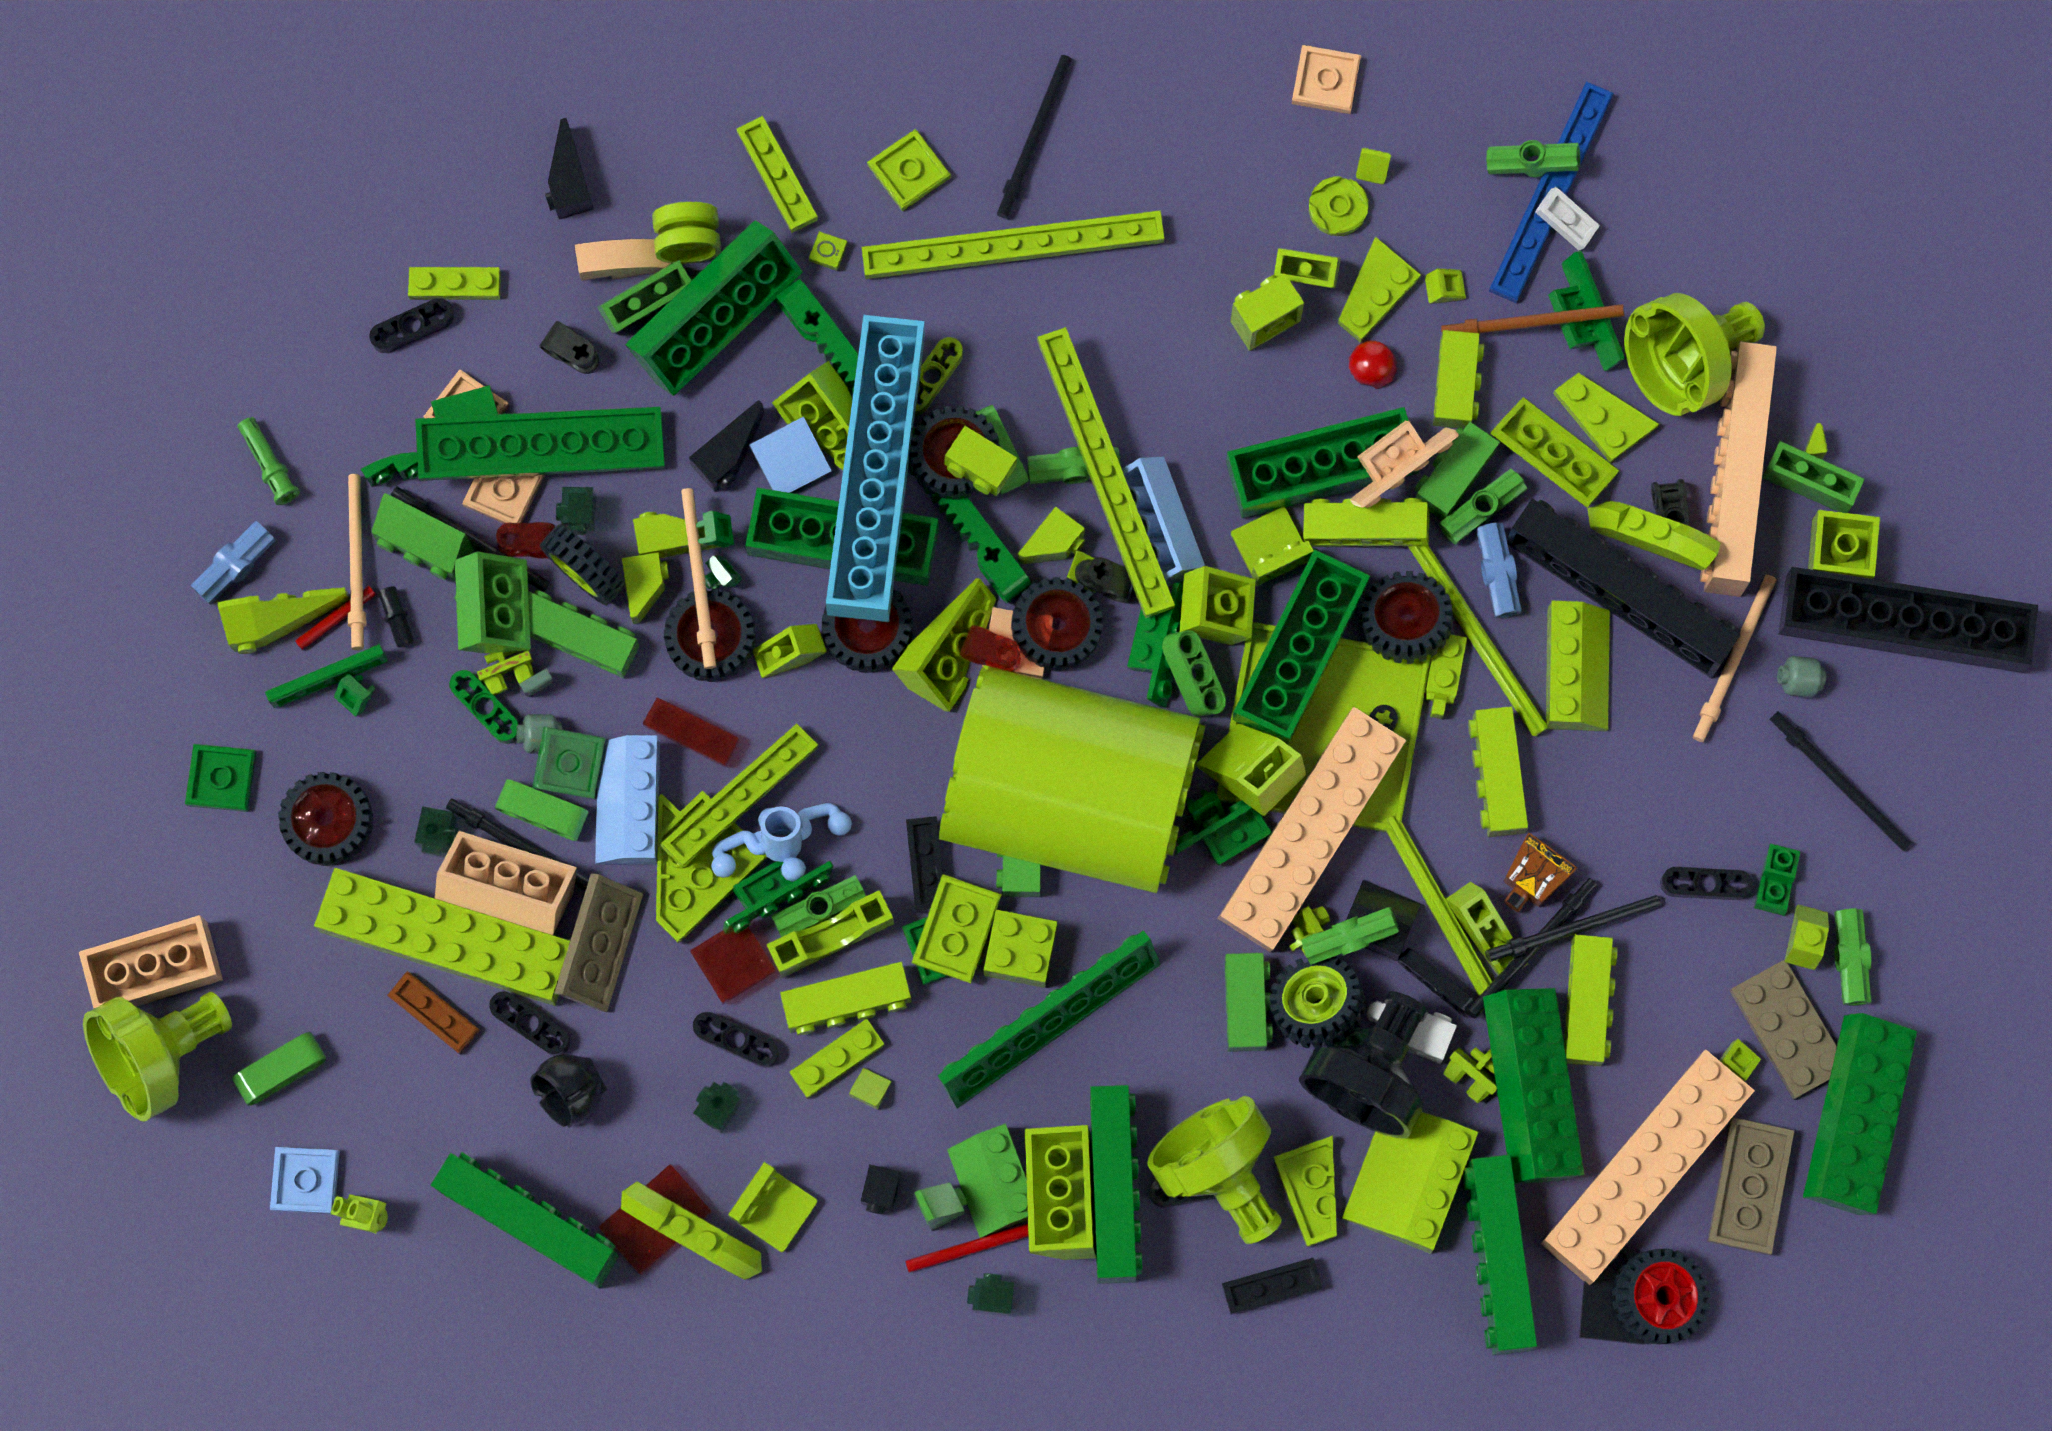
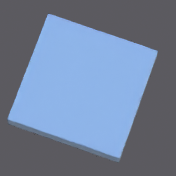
M804 417L749 444L772 490L790 493L831 472Z
M275 1147L270 1210L331 1214L336 1198L340 1151Z

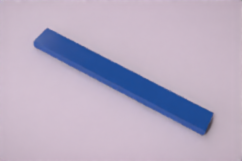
M1587 81L1557 143H1579L1580 166L1614 94ZM1578 171L1546 172L1542 175L1490 286L1489 292L1517 303L1552 228L1535 211L1552 188L1557 187L1567 196Z

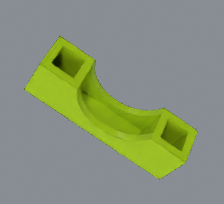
M880 890L851 903L845 910L820 924L804 930L793 931L766 945L781 977L784 978L894 925V919Z

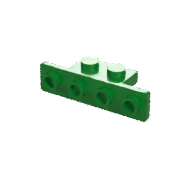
M1582 251L1574 252L1561 264L1570 287L1556 289L1548 294L1555 312L1604 306ZM1610 318L1560 324L1569 349L1594 345L1604 371L1613 369L1624 360L1622 348L1617 340Z
M1174 583L1171 596L1175 604L1173 609L1145 618L1142 609L1140 610L1127 665L1133 671L1152 672L1147 699L1157 706L1164 708L1167 707L1168 699L1172 694L1174 676L1163 653L1162 643L1168 634L1180 632L1183 584Z
M1241 800L1228 808L1231 812L1228 816L1220 819L1216 815L1202 824L1205 828L1203 831L1196 835L1190 831L1178 838L1176 841L1178 846L1175 847L1174 854L1177 855L1202 840L1217 866L1267 837L1272 832L1261 814Z
M776 861L735 884L732 890L745 910L724 922V933L727 935L734 931L735 934H738L751 925L750 921L759 916L766 918L778 909L777 906L786 900L788 903L798 900L804 895L803 891L811 886L818 888L824 885L831 878L830 875L834 867L831 861L794 882L785 879L781 872L783 862Z

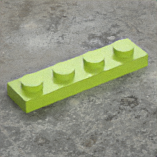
M761 116L736 128L739 138L790 232L793 233L817 221L818 216L764 117Z

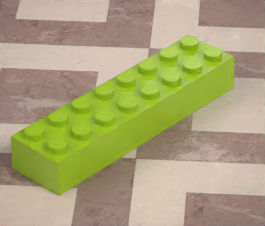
M335 867L314 927L320 933L553 1006L556 1005L559 997L554 992L570 943L569 940Z

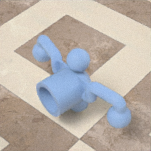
M832 803L804 808L798 813L782 806L766 808L761 811L758 818L761 831L752 833L744 830L715 844L712 850L714 858L711 865L712 870L716 876L721 878L731 876L736 869V862L731 855L725 852L745 843L748 850L754 855L765 854L773 861L783 862L781 867L782 875L786 880L794 882L804 876L806 871L804 862L796 858V856L801 851L802 840L808 838L812 832L809 820L829 815L828 829L832 834L842 836L851 829V818ZM781 834L788 835L785 837H775L776 835Z

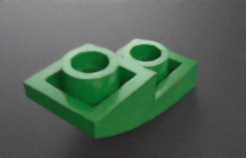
M417 452L401 453L377 460L361 468V471L371 487L376 484H385L392 479L393 474L397 471L403 481L408 478L415 479L418 477Z
M1770 843L1754 905L1755 909L1785 916L1792 883L1796 876L1800 851Z

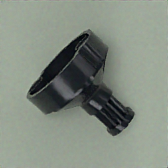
M1390 991L1385 998L1386 1006L1375 1027L1369 1029L1362 1044L1315 1048L1299 1077V1082L1312 1097L1324 1102L1332 1111L1344 1118L1386 1136L1408 1138L1424 1109V1103L1401 1065L1409 1051L1408 1044L1419 1022L1425 1020L1428 1010L1415 998Z

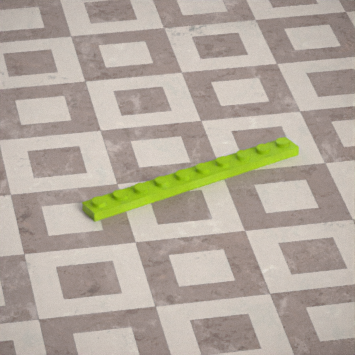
M1160 210L864 246L861 248L865 279L1158 244L1164 243V232Z
M1064 327L1038 336V345L1145 618L1173 609L1175 607L1174 601L1067 328Z

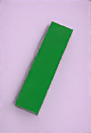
M378 644L267 690L265 694L273 708H278L340 682L347 674L353 677L387 663L388 659L385 651Z

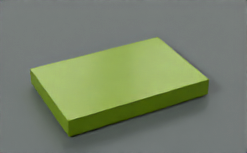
M942 874L912 964L971 984L1001 894Z

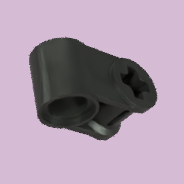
M555 321L539 345L549 356L564 362L580 373H591L599 365V356L593 344L561 322ZM588 353L589 355L587 359L585 357L578 358L580 354L585 356Z
M1678 479L1676 483L1660 485L1658 482H1652L1651 496L1656 515L1668 519L1675 518L1680 523L1688 526L1690 516L1684 480Z
M1103 557L1094 558L1093 560L1087 559L1078 563L1075 568V577L1079 583L1113 601L1129 602L1133 585L1125 566Z

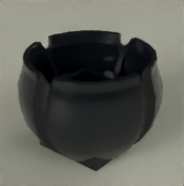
M563 1054L550 1057L538 1067L530 1078L534 1095L542 1097L539 1104L557 1124L562 1127L568 1126V1128L575 1124L583 1123L591 1117L599 1106L602 1093L608 1090L591 1059L576 1055Z

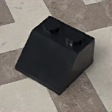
M1363 880L1346 920L1356 916L1360 918L1391 907L1400 932L1368 943L1369 946L1365 948L1397 961L1420 903Z

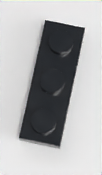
M937 816L906 819L916 913L930 911L943 874Z
M1313 1257L1222 1283V1288L1230 1315L1321 1290L1322 1284Z

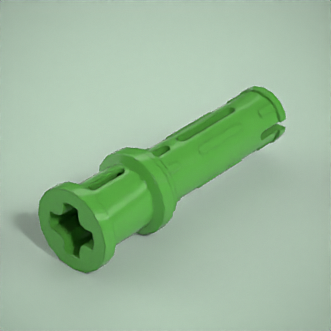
M249 417L242 420L237 425V428L263 472L262 481L268 484L275 496V504L284 505L298 497L300 490L297 486H293L287 475V467L279 463L256 419L254 417L250 419Z

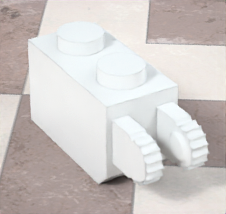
M1377 1001L1370 1004L1369 1009H1367L1368 1013H1366L1369 1021L1377 1023L1386 1006L1385 1003L1382 1004ZM1434 1012L1433 1015L1427 1014L1425 1020L1419 1022L1408 1044L1409 1052L1441 1064L1457 1025L1452 1024V1019L1438 1012Z

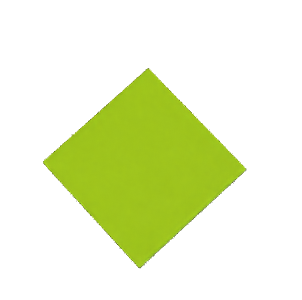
M1257 622L1252 624V638L1245 641L1229 732L1238 724V722L1232 720L1233 712L1276 626ZM1341 638L1289 743L1291 748L1302 755L1306 776L1270 811L1285 813L1353 707L1370 716L1373 709L1377 706L1389 705L1395 709L1398 715V723L1393 732L1404 738L1406 742L1352 826L1381 832H1394L1390 824L1382 822L1388 817L1396 815L1395 821L1399 828H1401L1431 656L1428 654L1427 659L1422 662L1415 658L1413 664H1407V659H1402L1401 663H1395L1394 657H1391L1389 660L1384 659L1382 652L1377 654L1373 651L1372 645L1369 646L1366 642ZM1387 710L1383 714L1377 712L1375 715L1382 725L1385 723L1391 724L1393 721L1389 718L1390 712ZM1219 784L1217 796L1220 802L1236 804L1241 801L1240 798Z

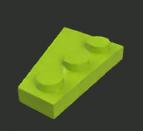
M1375 237L1340 315L1338 324L1361 343L1413 287L1421 275Z
M1580 373L1571 377L1555 389L1553 393L1610 463L1659 426L1657 422Z
M1332 1135L1273 1157L1306 1247L1337 1236Z

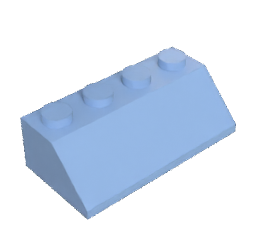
M1139 458L1123 468L1122 471L1167 586L1184 581V573L1205 566L1165 458Z
M626 735L605 740L597 781L596 865H657L658 797L660 784V741L657 735Z

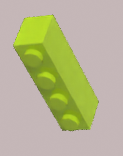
M1381 498L1376 504L1368 508L1355 506L1350 499H1344L1343 503H1330V500L1314 499L1312 503H1304L1303 539L1304 542L1309 541L1311 547L1429 546L1430 510L1428 503L1422 502L1418 498L1404 499V502H1392L1390 499Z
M1511 706L1475 710L1472 717L1473 720H1468L1470 738H1475L1477 750H1472L1474 769L1479 768L1480 780H1476V791L1478 799L1483 798L1484 810H1480L1482 829H1487L1488 837L1524 834L1528 829L1513 708Z
M1575 934L1571 940L1564 1037L1566 1060L1569 1064L1601 1066L1604 1063V1058L1609 1059L1611 1040H1606V1028H1611L1613 1021V1009H1608L1609 997H1613L1615 991V978H1610L1611 966H1616L1617 947H1612L1613 938Z
M902 961L780 992L790 1033L796 1032L798 1036L813 1033L816 1026L827 1024L828 1028L846 1024L845 1019L856 1016L858 1020L869 1019L876 1016V1011L887 1008L888 1012L901 1011L907 1008V1003L912 1002Z

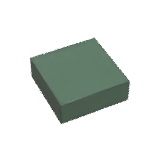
M546 668L521 682L520 686L525 695L530 697L551 685L553 679Z

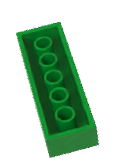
M755 220L625 345L655 384L672 396H675L776 299L775 296L786 289L803 271L777 235Z
M1405 407L1227 451L1226 465L1241 518L1367 487L1373 480L1357 456L1401 423L1409 421ZM1419 470L1412 471L1405 477L1418 474Z
M757 487L745 545L747 554L755 557L830 569L839 501ZM909 513L902 514L894 581L928 586L939 532L938 518Z
M1314 549L1233 712L1232 720L1277 737L1289 745L1368 586L1370 575Z
M1555 988L1507 989L1484 996L1483 1002L1506 1152L1511 1157L1514 1184L1558 1182L1585 1175Z
M1865 1013L1844 1015L1803 1198L1856 1215H1875L1877 1213L1917 1035L1916 1030Z
M1129 1085L1090 1086L1097 1284L1133 1283L1136 1281V1275L1142 1274V1252H1135V1243H1140L1141 1239L1140 1220H1134V1211H1139L1140 1207L1139 1188H1133L1132 1179H1138V1156L1131 1157V1148H1136L1137 1144L1136 1125H1130V1116H1135L1136 1112L1135 1093H1129Z
M450 1152L432 1181L431 1187L600 1289L619 1258V1255L614 1251L616 1245L598 1233L592 1238L587 1235L589 1229L571 1217L567 1221L560 1218L562 1213L543 1200L540 1205H537L533 1202L535 1197L516 1184L511 1189L506 1186L509 1181L495 1171L488 1168L486 1173L479 1170L482 1165L463 1152L460 1153L459 1157Z
M1510 1155L1472 1159L1466 1166L1465 1171H1463L1462 1181L1464 1190H1470L1471 1199L1469 1203H1466L1468 1221H1474L1475 1227L1474 1234H1471L1473 1254L1478 1253L1479 1255L1478 1266H1475L1477 1285H1483L1484 1295L1482 1298H1479L1481 1316L1487 1317L1488 1327L1484 1330L1486 1349H1492V1356L1528 1352L1537 1347L1511 1157Z

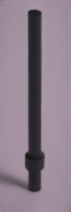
M1061 55L1012 177L1006 181L1003 188L1004 196L997 211L999 217L1007 219L1015 199L1020 197L1023 190V179L1072 59L1069 56Z
M398 486L392 491V497L465 533L475 550L483 553L508 556L429 506L430 503L419 496L415 498ZM527 568L528 583L544 592L548 588L550 581Z
M1779 711L1769 719L1786 736L1785 740L1793 748L1797 746L1902 851L1912 843L1805 738L1807 734L1798 726L1795 728Z
M453 798L449 800L446 809L466 820L465 824L477 830L480 828L510 847L560 862L485 818L486 814L476 808L470 809ZM576 871L575 885L586 891L589 878Z
M1588 878L1574 894L1570 893L1562 902L1563 906L1538 933L1562 926L1571 915H1576L1584 907L1583 902L1598 887L1597 883ZM1543 945L1526 950V954L1515 957L1466 1010L1468 1014L1476 1019L1484 1010L1483 997L1502 991Z
M1657 895L1525 938L1518 936L1507 940L1506 944L1486 950L1485 955L1489 962L1510 955L1513 958L1526 954V950L1660 907V900Z

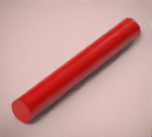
M369 585L363 589V605L376 596ZM351 599L296 639L295 642L302 650L348 617V612L351 611Z

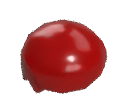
M1370 340L1355 347L1349 357V370L1354 379L1361 385H1369L1379 389L1392 382L1397 373V361L1387 345Z

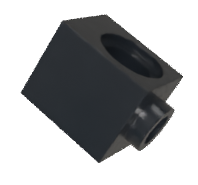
M869 1164L861 1197V1204L867 1206L866 1211L879 1215H884L885 1210L893 1211L901 1179L900 1171Z

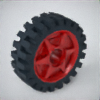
M1653 1249L1633 1256L1627 1261V1264L1620 1268L1619 1271L1621 1273L1614 1280V1283L1617 1285L1612 1289V1296H1616V1301L1612 1302L1613 1308L1618 1309L1619 1314L1616 1316L1619 1321L1625 1323L1623 1328L1627 1332H1632V1336L1636 1339H1643L1644 1342L1649 1344H1671L1690 1337V1334L1695 1333L1700 1328L1699 1324L1704 1323L1706 1319L1704 1313L1709 1311L1710 1304L1707 1303V1299L1711 1298L1710 1291H1706L1705 1285H1708L1707 1278H1702L1701 1276L1703 1270L1700 1266L1694 1265L1695 1261L1691 1257H1684V1253L1672 1251V1249ZM1659 1288L1666 1295L1664 1304L1657 1300L1656 1295Z

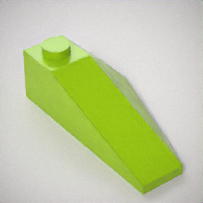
M827 361L774 400L772 404L787 424L804 417L820 449H823L834 458L835 465L843 470L853 399L843 380L829 361Z
M976 578L907 646L892 668L894 673L910 691L947 712H950L966 688L969 678L965 677L970 661H975L978 652L975 651L979 635L985 633L996 601L995 596L980 578Z
M345 587L306 591L302 594L303 597L297 598L295 595H288V593H279L269 601L259 600V596H248L217 603L228 645L234 652L250 654L256 652L257 648L264 647L338 608L350 600V594Z

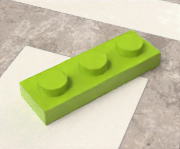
M409 267L408 297L410 300H432L435 298H443L445 300H500L501 270L500 267Z
M866 1018L792 1069L789 1073L808 1099L884 1047L885 1044Z

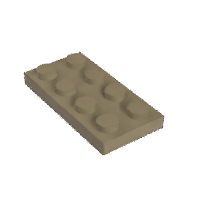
M591 873L554 993L597 1011H608L643 893L602 875Z
M1784 959L1729 991L1794 1100L1830 1079L1837 1046L1788 963L1784 962Z
M1734 1117L1731 1118L1707 1242L1764 1255H1772L1794 1130Z

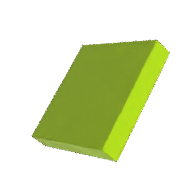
M916 129L867 162V166L902 211L951 178V174Z

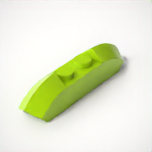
M1607 501L1587 508L1590 528L1599 534L1679 563L1704 570L1718 555L1720 542L1685 524L1615 501Z
M638 1181L622 1191L621 1209L658 1232L744 1280L762 1272L761 1252Z

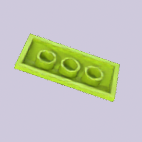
M1524 397L1490 433L1587 508L1597 500L1619 472L1617 468Z

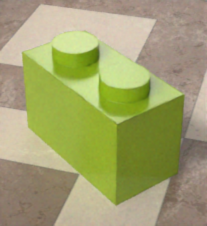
M1278 248L1274 275L1279 277L1285 273L1292 282L1336 288L1341 257Z
M964 426L946 453L944 465L947 466V470L955 477L962 479L964 476L972 481L973 486L978 491L986 495L990 492L997 497L1015 470L1017 457Z

